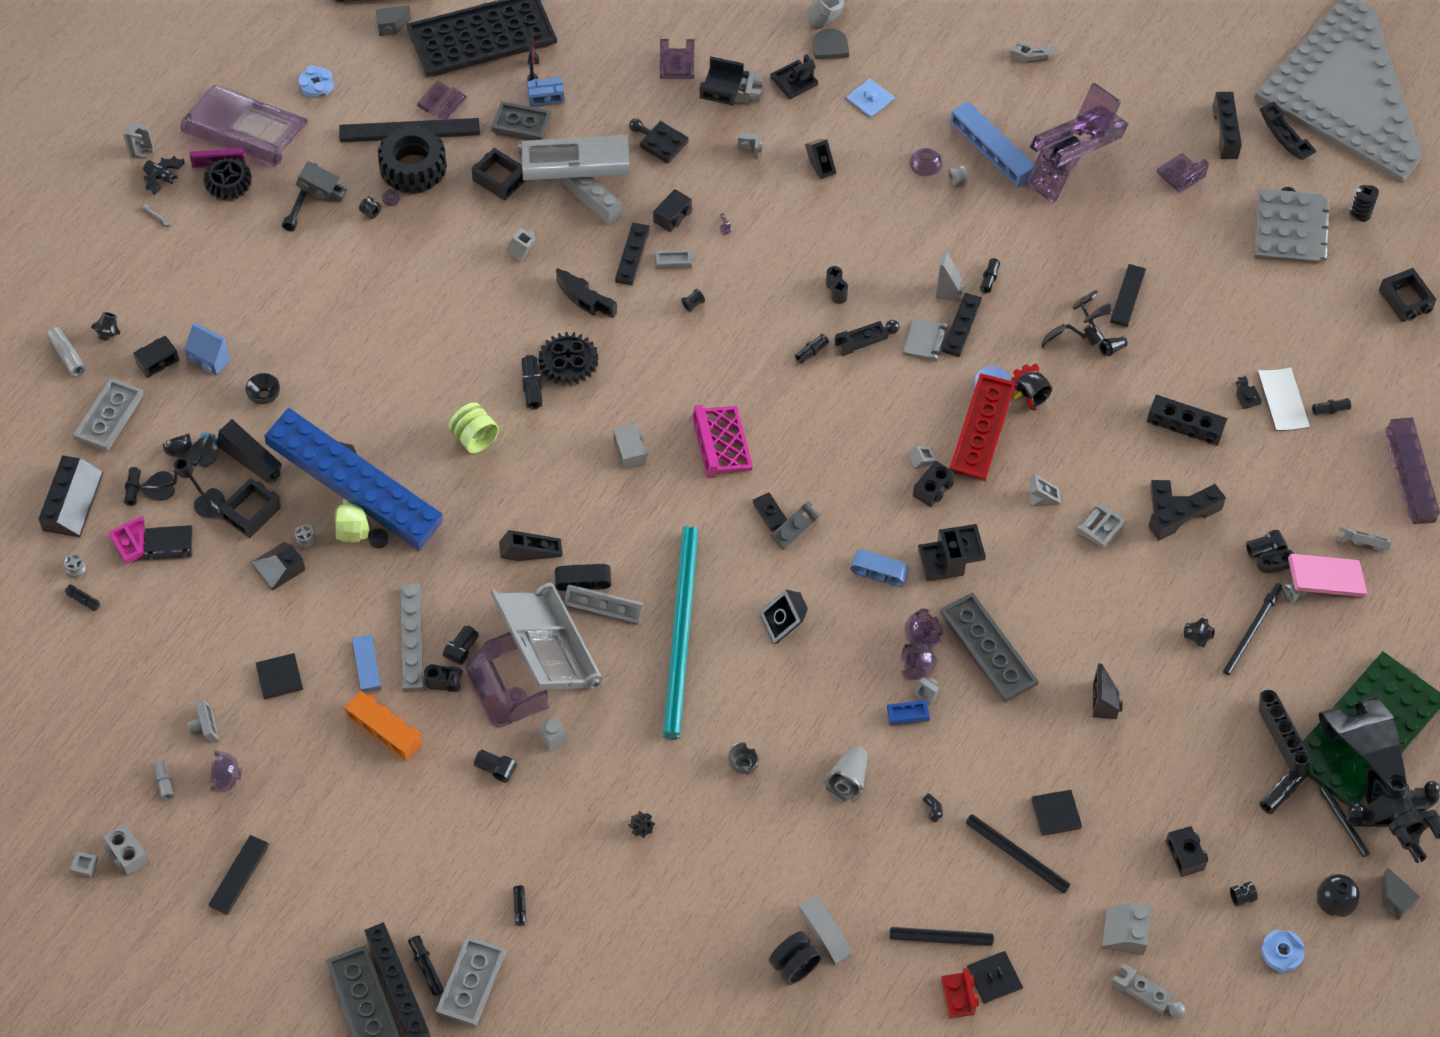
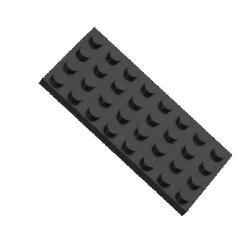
M497 0L406 24L426 77L529 51L530 28H533L535 49L557 43V37L541 0Z

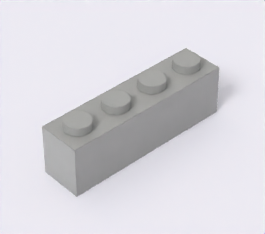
M593 177L562 178V185L609 226L622 217V202Z

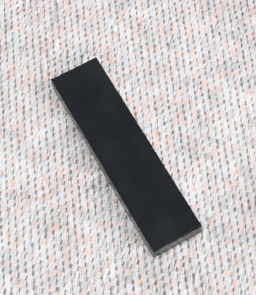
M1128 264L1110 323L1128 327L1146 268Z
M252 835L248 837L209 902V907L226 915L229 914L269 847L268 842Z

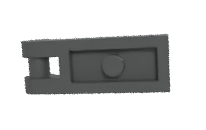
M809 501L803 504L770 535L782 550L821 516L818 511L815 512L813 510L812 504ZM804 512L809 515L808 519L802 515Z

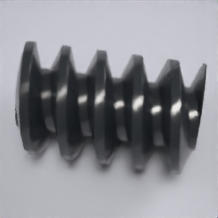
M1361 185L1356 189L1349 211L1354 218L1361 222H1366L1371 218L1379 196L1378 188L1372 185Z

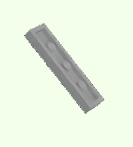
M573 585L567 586L564 605L638 624L641 621L644 603Z

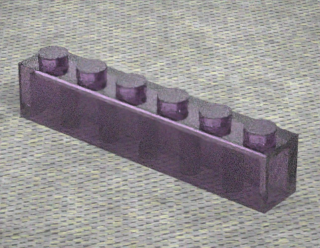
M1413 417L1391 419L1385 432L1386 437L1390 440V452L1394 454L1395 469H1398L1399 484L1403 486V499L1408 504V516L1411 517L1413 524L1435 523L1440 511Z

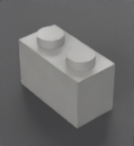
M632 424L613 429L614 442L623 469L645 465V457L648 456L646 446H642V433L640 430L637 431L636 425Z

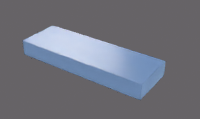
M372 635L352 638L361 691L367 692L381 689Z

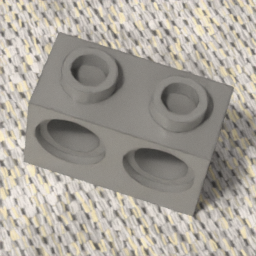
M125 823L103 836L106 842L103 845L109 856L114 855L116 858L114 860L115 865L119 871L124 870L127 876L149 863L146 853ZM118 841H123L122 844L115 845ZM134 856L131 860H126L127 857Z

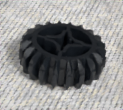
M225 157L224 160L218 159L216 163L212 162L211 166H207V171H204L203 181L206 190L211 196H215L216 199L221 197L223 201L226 198H229L231 201L233 197L238 199V195L244 196V191H249V186L252 183L250 168L244 161L241 162L239 158L236 160L233 157L230 159Z

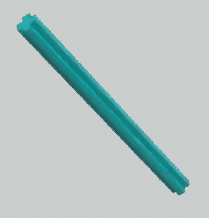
M684 526L682 528L663 737L666 739L673 738L676 740L680 738L698 543V528L695 526L691 528Z

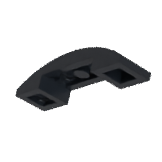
M1275 101L1260 109L1264 121L1272 134L1292 155L1304 160L1317 152L1307 139L1302 140L1283 118L1285 113Z

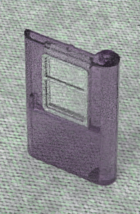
M214 84L184 117L181 123V131L226 149L243 148L245 156L275 167L282 161L283 155L281 153L291 143L308 120L302 116Z

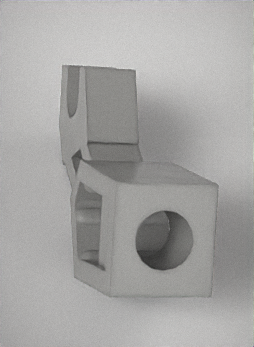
M1015 42L1010 58L1024 64L1028 61L1048 60L1054 56L1056 46L1048 50L1046 49L1047 44L1044 43L1038 49H1033L1031 45Z

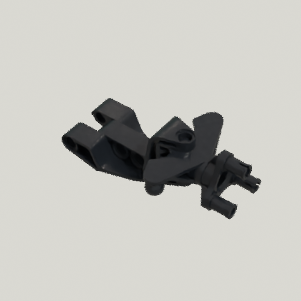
M1376 696L1355 703L1358 714L1355 717L1349 718L1338 707L1319 712L1320 724L1330 741L1334 743L1343 740L1365 760L1369 767L1366 769L1365 797L1369 805L1364 806L1361 803L1351 804L1346 816L1347 822L1352 826L1389 827L1392 835L1397 837L1403 849L1410 852L1416 863H1419V860L1423 862L1427 855L1419 845L1422 833L1429 827L1435 838L1440 839V816L1436 810L1427 811L1438 803L1440 799V786L1435 781H1428L1424 788L1409 789L1393 715Z

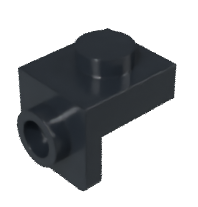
M808 54L804 55L803 64L793 67L792 79L795 83L814 77L816 65Z

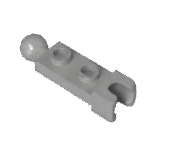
M1126 964L1121 965L1119 973L1124 978L1114 976L1111 982L1114 988L1122 993L1129 994L1160 1014H1163L1165 1009H1167L1175 1019L1182 1018L1185 1015L1186 1010L1182 1003L1171 1002L1173 994L1138 974Z

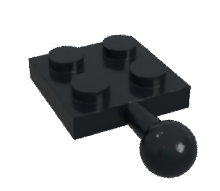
M634 118L629 122L631 131H640L646 135L640 142V147L668 164L689 142V137L662 121H659L652 130L643 126L642 121L638 118Z

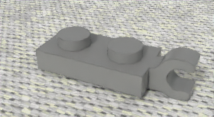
M1343 526L1339 527V531L1345 532V536L1336 537V540L1339 542L1351 539L1356 545H1371L1373 549L1379 551L1389 550L1391 546L1390 538L1354 529L1349 530Z

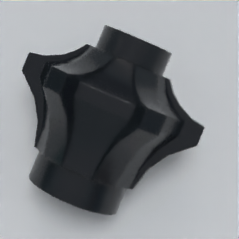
M103 312L99 320L91 325V328L97 332L98 338L108 341L110 337L120 335L116 320L117 316L113 313Z
M1200 618L1196 622L1186 623L1184 627V637L1194 641L1197 646L1205 647L1207 641L1213 639L1215 635V629L1209 625L1208 619Z

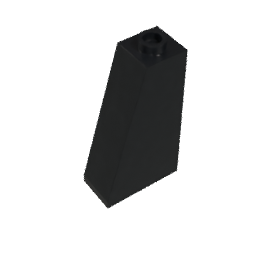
M233 419L219 430L217 446L266 483H269L272 479L276 480L281 475L282 463Z

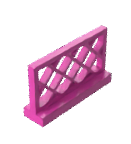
M695 405L692 419L707 478L715 477L716 473L751 471L753 465L737 406L703 408L702 405ZM733 412L734 414L733 420L724 416L725 413ZM706 414H713L717 418L713 422L707 418ZM720 419L728 424L725 429L717 424ZM731 426L738 430L736 436L727 431ZM715 428L721 434L716 437L711 433V429ZM723 435H726L732 441L727 444L721 438ZM734 442L742 445L740 451L732 447ZM716 443L725 447L722 453L715 449ZM728 450L736 454L733 460L724 455ZM740 457L746 461L747 465H740L735 461ZM722 458L729 465L719 467L718 461Z

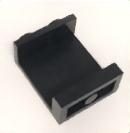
M710 56V68L705 82L700 84L699 99L733 106L744 76V63Z

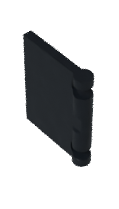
M192 525L145 528L144 560H149V553H153V559L182 558L183 551H187V557H192Z

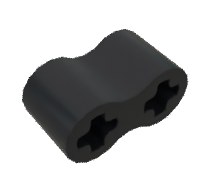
M831 266L826 272V286L831 290L832 301L842 304L847 300L848 284L842 279V269L838 266Z

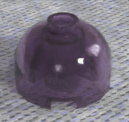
M923 608L909 616L905 624V633L907 640L919 649H929L942 642L940 636L943 635V629L936 616L932 617L928 613L929 610Z
M913 640L910 641V644L904 645L901 654V662H904L905 671H902L904 678L907 680H921L923 677L927 678L933 672L937 665V658L929 645Z
M214 751V757H217V760L212 762L210 782L214 783V786L210 787V792H226L235 786L237 780H241L242 768L238 767L236 758L230 753Z

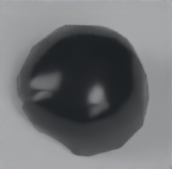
M188 433L167 440L165 442L166 446L164 443L162 445L167 455L181 457L192 446V441Z

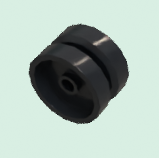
M803 931L796 932L784 940L769 957L771 966L776 971H781V977L788 985H793L809 975L823 958V953L817 946H810L811 939Z

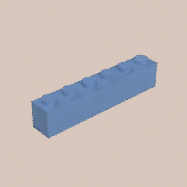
M967 101L951 111L950 122L1017 187L1034 178L1036 168L1034 163L1024 156L1022 151L1017 149L1008 138L1001 134L1000 130L994 127L986 117L978 112L975 106H972Z

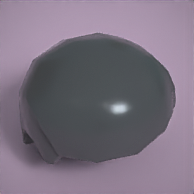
M746 742L735 743L730 748L729 765L738 773H752L758 768L759 763L756 749L749 748Z

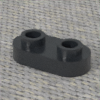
M1289 549L1262 553L1258 557L1257 567L1264 573L1289 569L1288 556L1294 553Z

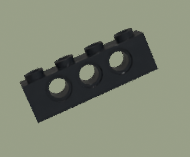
M1156 394L1147 422L1154 426H1160L1172 432H1178L1190 438H1196L1208 444L1218 446L1228 418Z

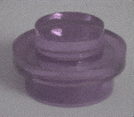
M390 189L383 193L382 200L388 206H395L400 200V194L398 191Z

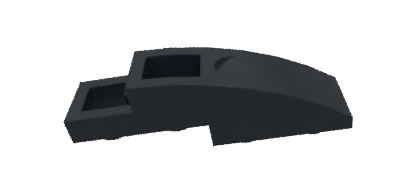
M556 269V281L559 287L574 304L593 316L599 311L614 318L617 314V302L612 298L602 296L598 292L590 290L589 282L585 279L578 278L568 271Z

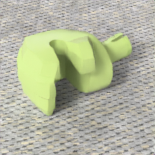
M344 499L342 505L335 510L334 514L336 539L342 542H360L361 539L368 538L370 531L365 512L360 506L349 503Z

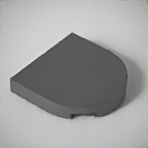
M828 28L819 31L815 35L813 40L815 59L849 57L848 41L843 32Z

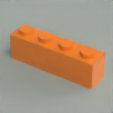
M360 691L344 707L346 716L405 761L422 745L421 734L416 728L407 726L401 717H395L385 705H379L370 694L366 695Z

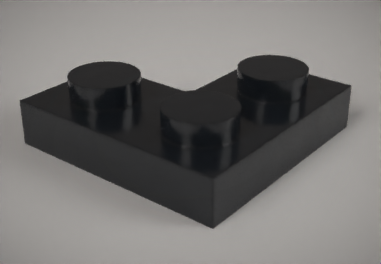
M1151 480L1153 514L1188 497L1172 496L1170 480Z

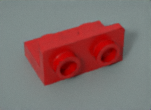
M963 968L962 973L941 976L949 1019L975 1015L976 1007H979L977 994H973L974 978L972 974L969 975L968 968Z

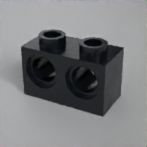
M935 460L914 485L913 497L932 508L936 502L939 503L946 489L950 490L953 486L954 471Z

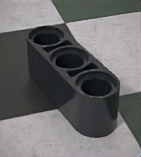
M607 564L558 566L554 570L555 587L559 591H566L568 585L589 590L611 587V567Z

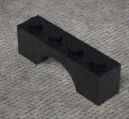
M1216 92L1212 106L1214 119L1219 121L1220 158L1238 159L1242 143L1233 92Z
M1213 484L1152 514L1148 527L1160 541L1174 534L1182 524L1197 515L1209 517L1221 511L1226 497L1218 486Z

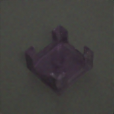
M660 39V79H694L695 39H686V48H669V39Z

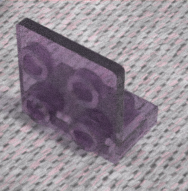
M1181 153L1159 167L1157 173L1181 193L1206 177L1209 163L1205 159L1199 163H1193L1187 156Z

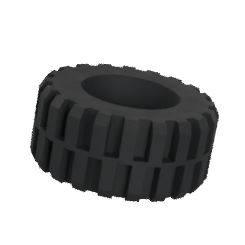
M404 126L403 129L397 128L393 133L390 132L378 147V162L381 176L387 185H391V188L395 190L399 189L400 192H410L411 194H415L417 191L425 192L426 189L435 187V183L438 184L446 173L447 162L443 141L435 132H429L428 128H419V126ZM409 155L425 157L423 161L417 164H403L399 162V160Z

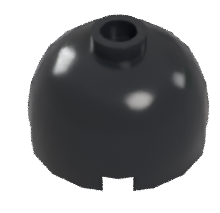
M1332 874L1326 877L1319 885L1317 902L1327 914L1345 917L1351 914L1358 905L1360 898L1359 887L1354 880L1346 875Z

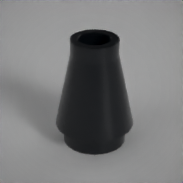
M1124 336L1105 338L1100 342L1099 349L1104 356H1111L1122 348L1127 347L1128 342Z

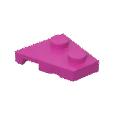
M143 516L108 532L126 564L144 556L145 521Z

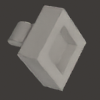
M923 677L918 682L914 695L922 701L927 700V704L931 705L939 691V687H937L939 682L933 678L928 681Z

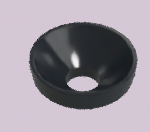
M259 373L252 376L245 387L248 398L257 404L271 403L278 397L280 392L278 379L268 373ZM262 391H268L270 393L265 398L259 396L260 392Z

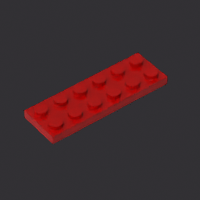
M980 373L949 468L954 473L986 481L1016 382Z

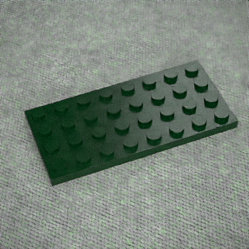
M1382 651L1333 706V708L1338 707L1343 714L1351 718L1358 716L1355 703L1374 696L1378 697L1394 717L1401 752L1403 753L1439 712L1440 692ZM1319 722L1302 741L1311 758L1309 777L1320 786L1326 785L1330 793L1348 807L1353 803H1360L1366 796V769L1369 768L1367 763L1343 740L1332 743Z

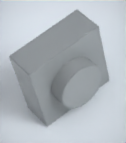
M77 851L70 868L71 873L91 878L98 862V857Z

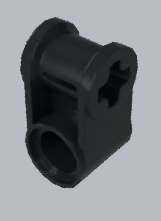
M430 664L424 669L425 685L429 689L458 692L461 687L459 681L463 675V670L456 666ZM432 675L437 676L436 678H429Z

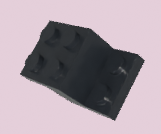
M977 524L939 529L937 542L918 545V552L926 581L963 576L966 563L985 561L986 559Z

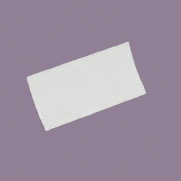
M1292 368L1258 370L1276 430L1310 427Z

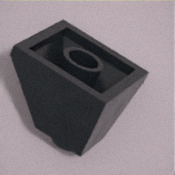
M285 542L251 562L272 590L305 571L303 558L291 544Z
M785 589L760 611V615L774 644L779 643L804 621L808 607L800 592Z
M1098 663L1093 680V717L1117 719L1118 713L1122 712L1123 700H1119V691L1103 664Z

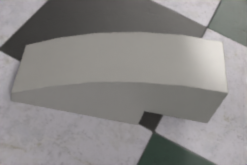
M817 896L799 906L800 916L810 927L811 934L835 965L852 954L840 929Z

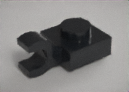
M1245 374L1238 376L1239 381H1236V385L1239 390H1237L1236 395L1243 409L1260 405L1262 399L1255 386L1249 387Z

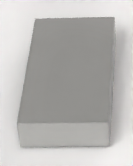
M691 250L655 251L656 269L692 268Z

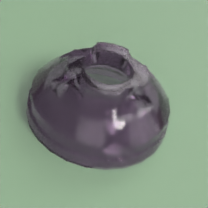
M921 148L911 155L910 167L916 174L932 176L940 171L942 159L937 151L931 148ZM928 153L932 157L929 159H925L922 157V155Z

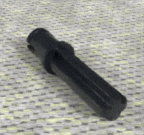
M421 936L410 938L408 943L415 956L414 961H418L432 994L437 996L443 993V987L429 958L430 952L426 950Z

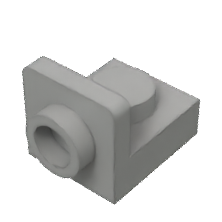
M739 133L738 149L754 150V158H758V153L762 152L763 142H760V134Z

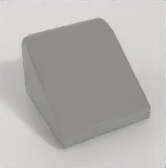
M915 446L908 454L914 468L932 465L936 460L930 447Z

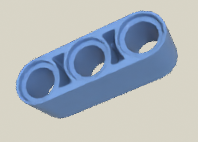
M857 550L850 570L857 575L900 587L904 585L909 566L905 562L866 550Z

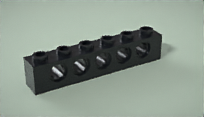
M383 922L365 929L367 942L406 1037H431L385 923Z

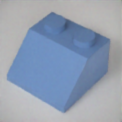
M194 323L184 348L186 358L191 364L201 366L206 372L218 375L230 361L225 338Z

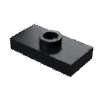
M770 492L753 499V505L771 532L787 520Z

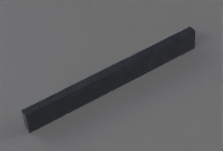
M479 118L339 125L340 142L383 140L384 138L386 139L390 132L393 133L397 128L403 129L404 126L425 127L429 129V132L433 131L439 137L480 135Z

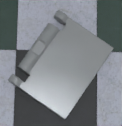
M914 318L903 354L937 361V355H939L948 325L946 323Z

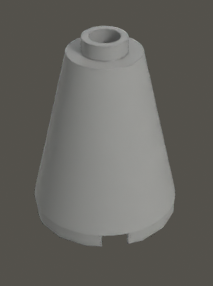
M850 747L825 776L823 784H826V791L832 797L844 802L845 799H852L851 802L860 799L863 793L868 753L863 747Z

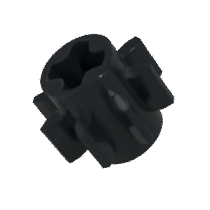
M639 811L638 814L631 816V823L628 826L633 829L632 834L636 837L640 835L645 838L646 835L653 833L652 830L655 822L651 820L652 816L649 813L644 814Z

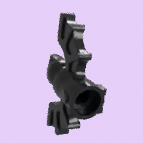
M175 156L170 159L161 158L159 164L151 160L146 161L143 167V171L148 174L144 176V181L147 182V185H145L146 190L152 191L153 195H155L161 189L160 184L156 181L157 179H163L173 184V180L178 179V176L166 169L179 170L185 164L184 159H177Z

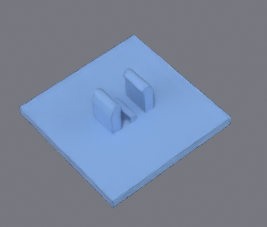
M868 79L849 94L846 99L872 117L892 102L895 97L873 80Z

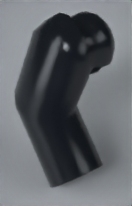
M928 793L923 798V801L931 808V813L928 815L929 819L937 822L943 816L942 804Z

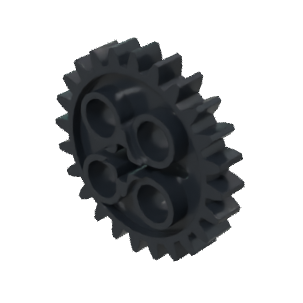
M565 332V336L558 333V338L551 336L552 341L546 340V346H541L542 351H539L538 357L540 370H543L544 376L548 375V380L554 378L555 384L560 380L562 385L568 382L571 386L572 381H575L578 385L579 379L585 382L586 376L592 377L591 372H596V366H598L597 347H594V342H589L588 337L583 339L582 334L576 337L575 332L571 336L568 335V332Z

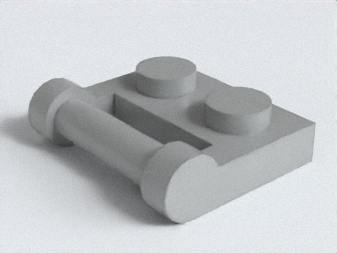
M1098 503L1093 513L1083 524H1079L1075 531L1078 535L1086 537L1104 549L1126 524V520L1105 505ZM1100 515L1105 516L1092 531L1088 529Z

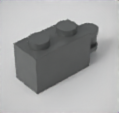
M309 161L305 164L296 182V186L301 190L307 191L326 202L330 197L336 201H342L347 192L346 187L338 183L340 177Z

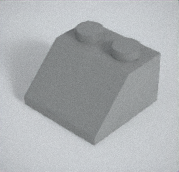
M1128 903L1106 908L1102 948L1144 955L1148 943L1151 906Z

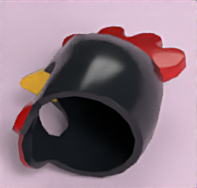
M1036 363L1031 367L1028 364L1023 365L1021 371L1018 369L1014 370L1013 374L1015 377L1011 378L1013 382H1016V392L1013 398L1028 397L1027 404L1033 411H1036L1037 406L1044 403L1052 393L1050 382L1039 372L1040 369Z

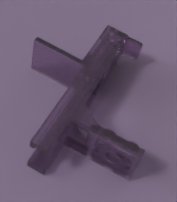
M1096 83L1091 84L1075 119L1034 137L1030 148L1035 152L1040 151V154L1026 184L1050 202H1056L1069 173L1083 155L1123 137L1129 123L1116 115L1121 101ZM1077 134L1079 136L1084 134L1091 135L1089 138L1057 151L1055 155L1058 157L1052 155L1057 143Z

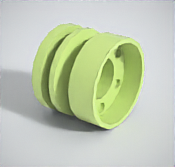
M474 402L466 404L455 412L448 424L449 430L470 453H477L493 443L499 433V426L490 416H487V413L478 403Z

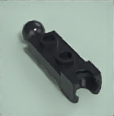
M896 320L887 321L885 326H883L881 321L849 332L844 331L836 334L835 345H841V356L854 353V350L888 339V333H897L900 326Z

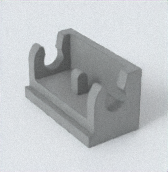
M131 121L123 133L129 157L133 158L134 156L140 159H147V155L141 154V152L153 153L155 149L149 126Z

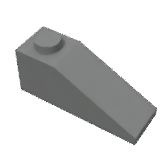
M943 251L936 298L957 302L958 295H962L964 284H961L962 276L948 252Z

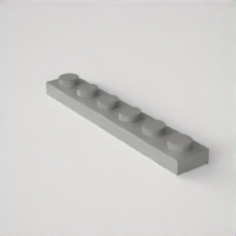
M420 584L401 585L403 692L423 691Z

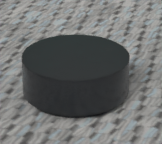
M377 528L369 533V543L372 547L382 548L387 545L388 534L385 530Z

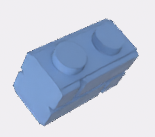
M562 77L527 81L530 107L565 102Z

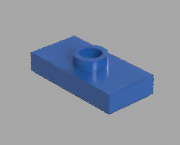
M927 700L887 704L890 725L930 720Z

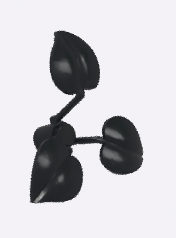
M1094 290L1080 298L1072 308L1075 310L1081 306L1086 316L1083 322H1089V325L1083 329L1084 334L1070 324H1062L1051 330L1044 337L1041 347L1044 349V346L1049 341L1063 333L1066 329H1071L1080 335L1083 340L1087 338L1092 346L1099 343L1104 336L1095 325L1093 319L1106 314H1112L1110 303L1100 306L1089 315L1085 305L1097 295L1098 291Z
M208 434L196 441L188 449L186 458L181 457L174 462V477L167 471L157 472L144 484L140 485L142 492L151 499L166 500L175 493L173 485L177 484L178 475L181 478H190L202 495L194 502L196 513L202 517L221 515L219 508L225 503V497L222 492L216 488H210L204 493L192 476V466L207 467L217 459L218 450L212 436Z

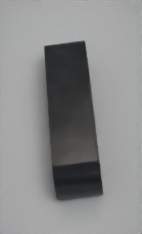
M1273 690L1262 691L1259 697L1258 709L1291 773L1297 777L1306 776L1309 773L1311 758L1277 693Z

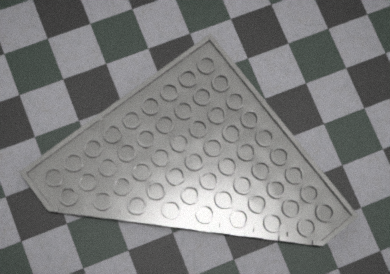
M1339 0L1255 93L1254 98L1267 105L1275 101L1287 117L1401 182L1409 176L1422 159L1376 10L1360 0Z

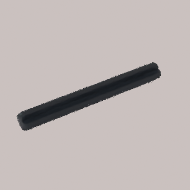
M891 927L889 933L890 939L989 946L993 945L994 935L992 933Z

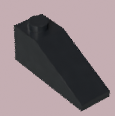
M508 530L499 541L500 557L503 559L523 561L555 558L563 555L560 538Z

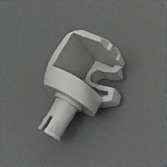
M815 0L808 8V19L814 26L823 28L839 17L844 9V2L848 0Z

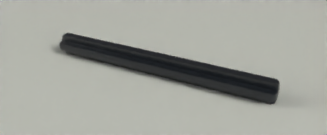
M974 814L967 818L966 824L1062 893L1068 891L1071 884Z

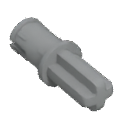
M158 760L154 763L157 777L155 782L159 785L161 799L169 800L174 797L171 786L172 778L168 774L166 762Z

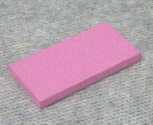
M1290 554L1288 556L1295 591L1365 597L1367 595L1359 560Z

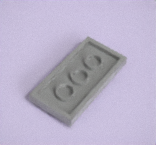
M110 378L74 433V439L109 451L144 396V390Z
M467 936L435 1011L436 1015L476 1028L506 955V948Z

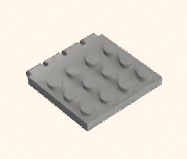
M1259 188L1254 257L1311 263L1327 260L1328 247L1321 245L1328 244L1327 228L1329 226V213L1324 212H1329L1330 199L1323 198V194Z

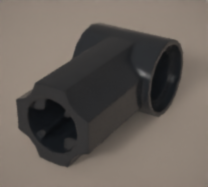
M1277 529L1268 532L1264 537L1246 542L1247 553L1252 558L1259 557L1265 552L1288 548L1280 530Z
M469 625L464 626L454 641L448 642L445 646L443 657L458 665H462L468 657L469 649L479 637V633Z
M483 749L478 751L474 761L475 767L491 773L494 778L504 783L509 781L518 765L515 760L508 756L499 757Z

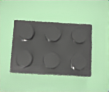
M501 101L491 129L492 132L531 140H543L552 116L551 111Z

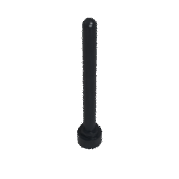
M300 190L290 215L284 218L282 227L285 230L295 231L298 224L296 217L307 191Z

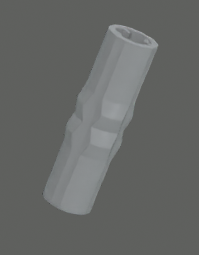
M59 327L51 329L47 336L71 375L75 377L82 375L86 368L62 329Z

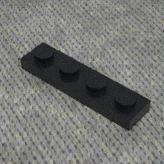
M632 222L616 273V283L633 286L649 235L650 225Z
M965 292L942 352L957 357L961 356L981 305L982 297Z

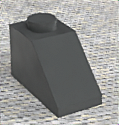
M410 5L376 9L379 36L397 34L411 20Z
M1389 868L1386 869L1381 878L1383 906L1391 916H1395L1400 920L1416 905L1420 896Z

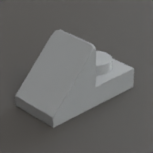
M1036 474L1029 477V495L1032 506L1061 504L1059 488Z

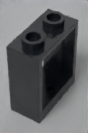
M496 148L487 152L483 159L474 164L471 169L474 182L504 201L526 181L523 180L522 165ZM495 162L513 172L502 183L484 173Z
M1414 268L1382 279L1379 287V292L1401 322L1413 320L1419 315L1430 313L1434 309L1437 300ZM1411 285L1422 301L1407 307L1395 290Z
M250 478L219 508L221 518L250 539L281 509L280 497L274 491L270 492L260 481L256 482ZM254 491L268 501V503L248 521L234 510Z

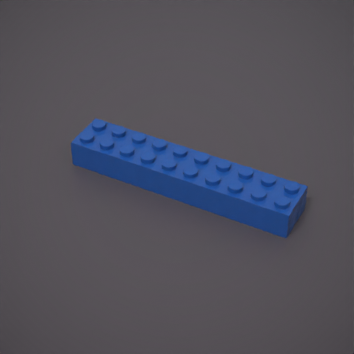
M289 407L265 434L267 446L349 503L360 506L365 514L420 551L442 524L443 514Z

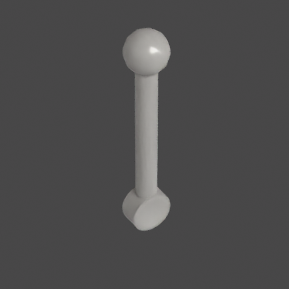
M147 204L142 205L143 211H148L150 214H152L157 219L162 221L165 227H169L171 225L170 220H165L164 218L159 216L157 213L152 211Z

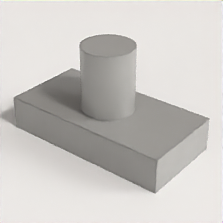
M204 699L196 701L199 718L187 723L189 731L193 734L203 730L204 737L211 743L219 741L211 706Z

